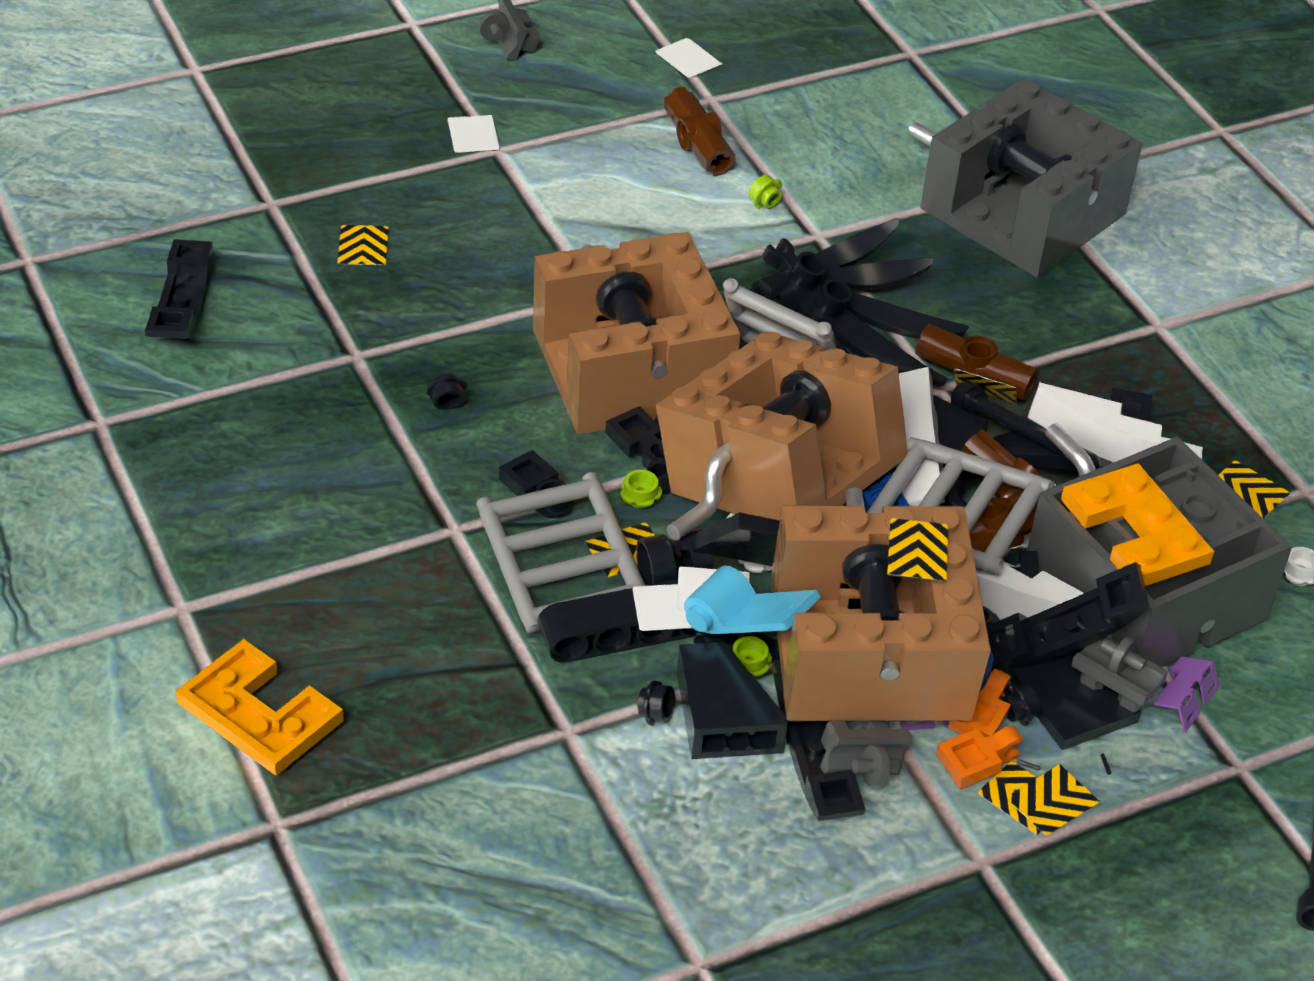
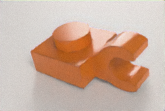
M994 669L984 688L979 692L972 721H949L948 728L963 734L978 727L984 737L999 731L1008 716L1011 704L1000 700L1001 697L1005 696L1004 690L1011 676Z
M1013 725L1004 727L988 737H984L977 727L939 743L936 756L957 786L963 789L1000 773L1002 764L1017 759L1020 753L1014 745L1022 743L1023 738Z

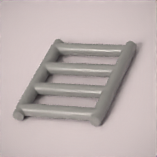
M730 278L724 281L723 288L728 310L740 332L739 349L753 341L760 333L769 331L777 332L781 336L796 340H808L812 344L824 347L825 351L836 349L833 331L828 322L819 323L738 285L735 279Z
M911 437L907 443L908 453L867 513H881L883 506H892L924 458L946 465L919 506H940L963 470L985 477L965 507L969 533L1002 482L1025 489L985 552L972 548L975 568L999 575L1004 565L1002 557L1037 504L1040 493L1053 488L1054 482L1039 475L927 440Z
M595 472L585 474L582 477L583 481L493 502L490 497H482L476 502L482 523L520 619L528 634H533L540 630L537 621L538 616L543 609L552 605L535 607L528 591L530 587L615 566L619 567L626 585L568 600L645 585L602 483ZM589 497L596 513L594 516L506 536L500 520L501 517ZM601 531L604 532L611 550L525 571H520L514 556V552Z

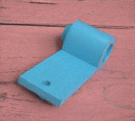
M724 565L717 569L685 600L684 610L690 626L699 632L726 634L784 631L792 627L794 613H805L820 598L817 590L756 594L750 582L739 570Z

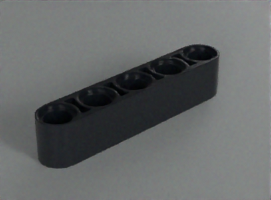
M678 579L644 586L678 584ZM633 588L558 602L543 609L537 619L550 657L560 663L696 636V630L694 628L641 631L638 624Z

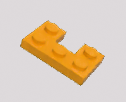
M1139 463L1063 488L1061 500L1085 529L1120 517L1127 521L1140 538L1113 546L1110 560L1117 569L1134 562L1140 564L1145 586L1211 564L1214 550Z
M245 639L241 640L176 690V699L179 705L275 776L280 774L344 721L343 709L310 685L276 712L254 697L252 693L277 675V664L275 660Z

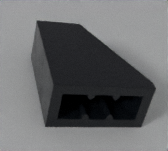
M725 642L680 644L677 679L691 759L784 753L788 725L785 714Z

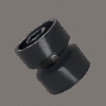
M696 527L677 541L672 538L668 539L664 534L640 538L637 541L636 551L638 568L644 584L649 585L678 579L679 567L713 569L711 554L692 551V538L702 529Z

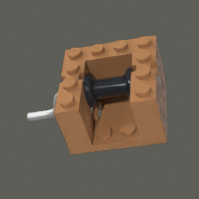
M689 232L671 233L664 236L620 242V248L609 249L605 245L592 246L587 244L581 247V249L557 251L535 256L533 331L577 435L605 430L607 420L638 406L654 420L657 416V403L671 395L675 389L685 386L700 376L702 371L712 368L726 359L731 352L739 350L740 332Z
M773 331L760 333L753 341L741 349L731 352L726 359L712 368L702 371L700 376L685 386L675 389L671 395L656 404L671 493L699 502L697 506L667 526L668 535L676 541L706 521L717 508L733 514L741 512L780 520L782 506H842L846 503V490L853 487L864 490L900 463L908 453L897 366L879 362L876 358H864L848 354L842 349H829L825 351L824 347L812 344L808 340L788 338Z
M856 487L850 488L845 492L847 506H782L771 575L773 593L817 590L820 598L805 613H794L792 627L788 630L777 631L787 721H972L991 650L965 507L883 506L881 513H866L862 490ZM892 518L948 525L947 581L887 574L890 520ZM841 583L848 584L853 589H840ZM849 599H860L862 609H848Z

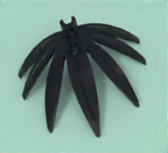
M898 218L848 237L816 254L802 252L797 257L793 245L785 238L780 240L776 249L769 244L762 254V258L768 265L779 269L781 272L759 279L750 284L748 290L772 301L777 299L778 304L795 312L798 311L819 323L828 322L833 331L836 349H842L850 354L840 343L842 342L860 357L876 358L879 362L897 366L899 373L928 366L900 349L866 323L891 333L920 338L923 329L928 323L960 337H963L969 328L968 325L916 312L851 291V289L875 290L895 286L925 273L934 261L932 257L853 265L872 254L890 237L899 224ZM929 368L932 384L944 386L948 378Z

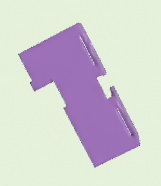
M1180 656L1174 666H1171L1169 669L1173 680L1169 682L1154 702V705L1179 710L1184 733L1187 732L1200 714V706L1197 703L1195 690L1192 688L1194 684L1199 682L1202 705H1207L1220 687L1214 661ZM1210 667V672L1204 679L1203 675ZM1190 694V699L1187 701L1185 706H1183V702Z

